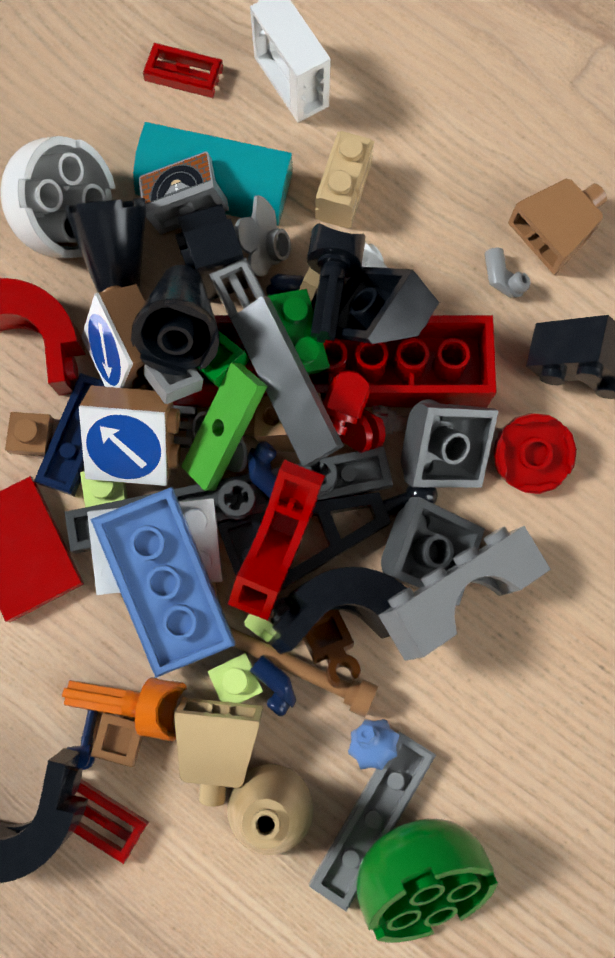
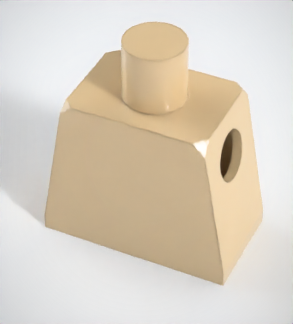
M182 698L174 718L180 779L185 783L200 784L199 802L210 807L220 806L225 802L226 787L240 788L243 786L259 729L263 706Z

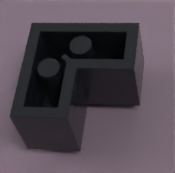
M222 204L178 217L182 232L175 234L185 265L199 272L209 301L219 298L209 274L244 258L231 218L227 219ZM242 271L235 273L243 290L248 289V282ZM227 277L222 279L228 294L235 293Z
M609 315L536 323L526 367L538 375L540 380L546 384L562 385L564 381L579 380L592 388L597 396L615 399V320Z

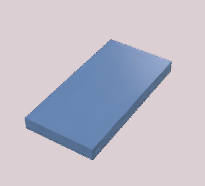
M173 487L90 519L155 678L235 646L236 642Z

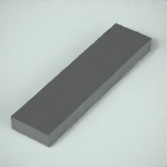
M259 297L230 319L260 380L268 386L266 393L302 466L310 467L344 445L270 297Z

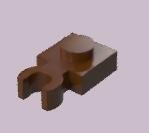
M329 610L303 637V640L314 664L324 660L327 661V680L333 688H336L340 684V678L336 673V669L346 667L351 672L353 679H357L361 673V668L358 661L345 652L353 648L354 641L339 610Z

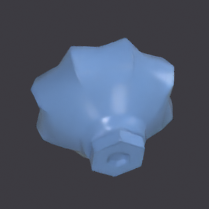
M365 719L358 728L351 731V743L348 754L357 760L360 769L372 767L382 770L388 761L397 757L396 744L399 734L390 728L388 721L385 719L377 721Z

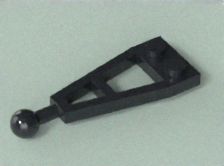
M408 485L405 493L383 501L379 492L317 501L311 517H318L329 547L292 568L288 573L282 590L387 527L391 523L389 515L399 512L411 497H421L435 504L438 496L436 487H412ZM370 508L374 520L341 539L332 513ZM266 511L251 514L245 519H231L217 524L235 576H237L249 553Z

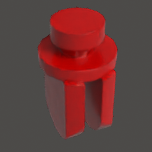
M346 370L336 374L331 380L323 401V405L328 415H330L337 433L344 436L348 430L345 423L357 424L370 394L368 382L356 371Z
M365 409L357 424L345 423V426L348 427L345 436L338 434L343 443L359 453L381 447L386 437L383 420Z

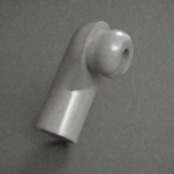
M491 248L484 253L488 281L492 287L509 298L521 297L529 289L530 278L527 274H522L521 272L513 274L506 269L504 250L502 248Z

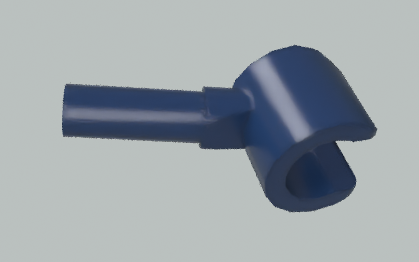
M88 710L81 736V745L67 747V749L81 752L78 768H82V770L90 768L95 762V758L90 755L93 748V733L98 711Z

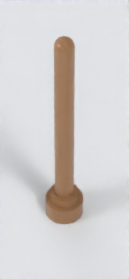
M230 627L236 642L233 647L258 659L265 655L280 669L344 698L343 703L351 706L349 711L364 718L366 717L378 689L377 685L364 679L361 683L354 679L350 683L340 678L339 686L333 688L327 680L326 671L288 653L279 654L272 646Z

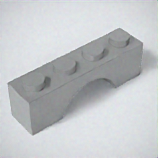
M504 526L483 538L487 544L483 548L477 550L475 546L466 549L453 558L456 565L446 571L443 566L421 578L424 584L423 587L415 592L409 587L388 600L391 607L378 616L405 661L423 658L457 635L455 607L461 591L467 584L477 583L484 585L498 596L522 590L551 570L525 526L510 532Z

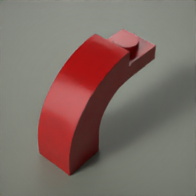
M0 278V331L27 329L40 334L43 337L48 384L59 396L71 394L74 389L73 380H77L79 377L75 356L86 355L84 343L77 327L63 306L47 291L22 280Z
M284 460L279 469L257 535L236 576L228 605L268 621L309 524L325 478L324 475Z

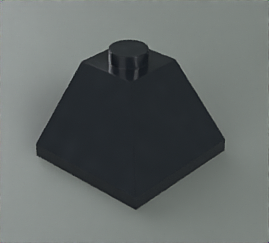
M361 267V270L356 275L351 276L343 287L336 338L376 344L419 336L422 329L428 324L429 318L438 306L439 301L413 269Z

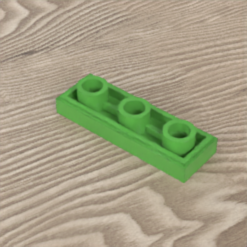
M231 362L181 466L204 491L216 490L268 387L242 363Z

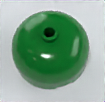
M429 818L400 825L378 839L368 850L361 862L357 875L356 891L368 930L374 931L377 941L398 943L434 934L431 926L440 925L450 920L456 913L461 921L490 899L497 888L498 882L484 848L469 830L449 820Z

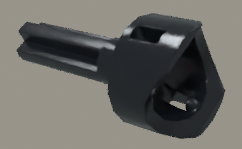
M321 223L316 224L311 231L307 263L312 270L320 274L310 336L316 337L317 342L325 343L326 340L334 341L336 338L344 278L354 276L361 270L366 236L364 233L351 234L334 230Z

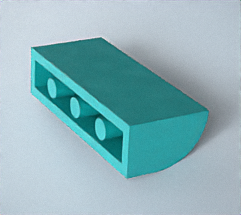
M144 123L134 161L133 184L135 195L141 196L139 177L141 175L202 152H208L212 158L215 180L227 197L229 210L225 214L239 218L252 217L254 196L260 195L273 207L277 226H279L293 175L292 153L154 123Z

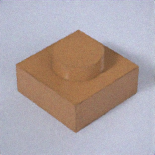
M10 412L5 451L9 454L45 456L52 438L54 418L50 414Z
M103 713L90 756L134 767L143 739L136 732L135 720Z

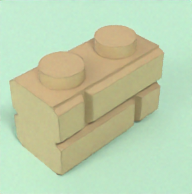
M344 131L337 132L315 198L316 219L343 228L352 227L366 183V177H368L372 164L373 140Z

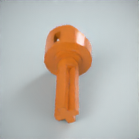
M152 677L145 682L141 692L69 680L68 687L63 689L62 697H65V706L135 718V729L138 735L173 742L176 740L174 710L179 697L187 689V686L183 682L167 681Z

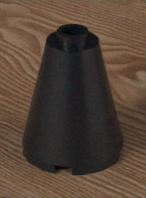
M134 198L130 201H122L120 199L65 205L66 215L97 293L111 286H120L122 288L137 284L140 290L146 216L145 198Z
M175 265L165 271L136 315L132 325L131 342L133 347L134 345L141 354L140 359L147 366L160 373L176 376L186 375L189 369L199 367V370L207 367L216 357L220 334L201 275L190 266Z

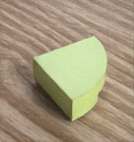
M249 614L244 621V626L266 642H269L277 633L272 628L273 624L255 615Z

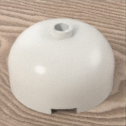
M54 136L33 140L22 146L11 157L2 176L0 196L3 212L10 228L26 246L49 257L77 258L83 257L79 245L67 247L58 244L77 242L66 215L65 205L112 200L111 189L116 188L106 162L91 145L81 139L75 140L64 136Z

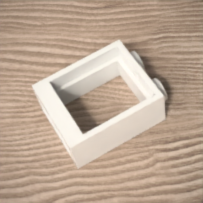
M259 0L251 5L250 14L254 58L296 121L299 123L329 107L331 59L291 0Z

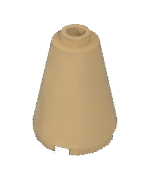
M278 764L257 766L246 772L242 787L232 788L227 804L229 825L238 841L253 852L263 855H277L287 852L302 841L311 826L313 818L311 793L305 781L292 769ZM268 815L274 821H266L262 819L261 816Z

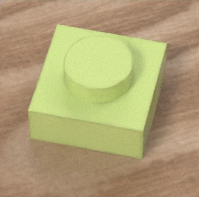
M80 472L85 507L128 499L125 482L85 479V472Z
M247 653L207 671L220 701L241 703L264 692L259 679L250 672L253 666Z

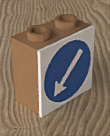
M137 284L122 288L120 286H111L102 292L95 293L81 337L105 387L153 391L154 388L144 376L145 363L140 359L141 354L135 345L133 347L131 342L133 321L145 303Z
M90 386L79 406L85 479L167 486L172 469L179 468L181 445L174 444V433H178L180 426V409L174 408L173 402L165 405L156 391Z

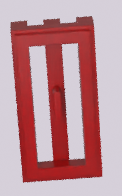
M154 42L143 70V76L147 82L213 98L215 86H218L219 74H222L224 66L222 59ZM160 58V59H164V60H168V61H172V62H176V63H175V64H172V63L160 61V60H157V59ZM189 66L208 70L210 73L191 69Z
M81 779L78 793L131 825L134 829L132 832L87 804L83 815L118 836L126 843L122 848L81 821L73 833L124 864L149 821Z

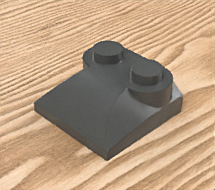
M432 399L418 402L412 408L408 417L401 454V467L405 482L412 487L482 488L499 410L487 407L441 404Z
M411 497L396 515L381 558L382 571L400 583L418 590L424 586L421 581L422 577L442 566L446 571L456 565L453 558L472 546H475L478 550L485 529L421 497ZM465 588L461 591L456 606L460 605Z

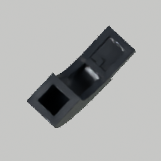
M342 567L321 573L298 586L283 599L295 612L290 608L276 621L272 628L277 633L268 643L279 654L292 651L316 622L329 610L350 612L363 620L381 639L389 637L390 635L378 615L391 607L388 602L391 597L407 589V587L385 573L364 567Z
M63 748L48 760L39 807L32 821L23 824L0 822V883L17 880L37 870L57 852L77 828L88 802V798L75 796L82 779V768H78L81 752Z

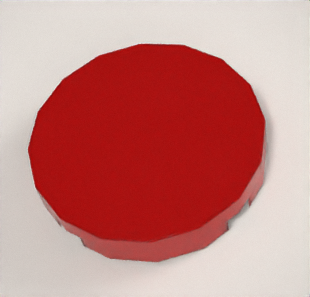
M528 413L515 417L501 429L495 440L493 458L497 472L507 484L525 493L541 494L556 489L566 479L567 475H570L575 466L577 448L573 434L558 419L546 414Z

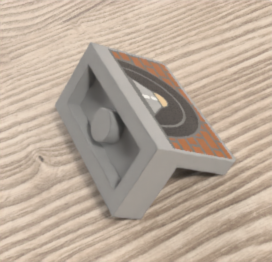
M202 152L139 177L141 198H145L146 204L145 217L160 235L180 228L178 217L220 204L223 205L225 212L229 210L227 197L215 180L212 158L208 152Z

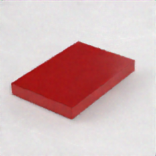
M31 476L0 491V611L5 622L10 623L84 585L40 489Z

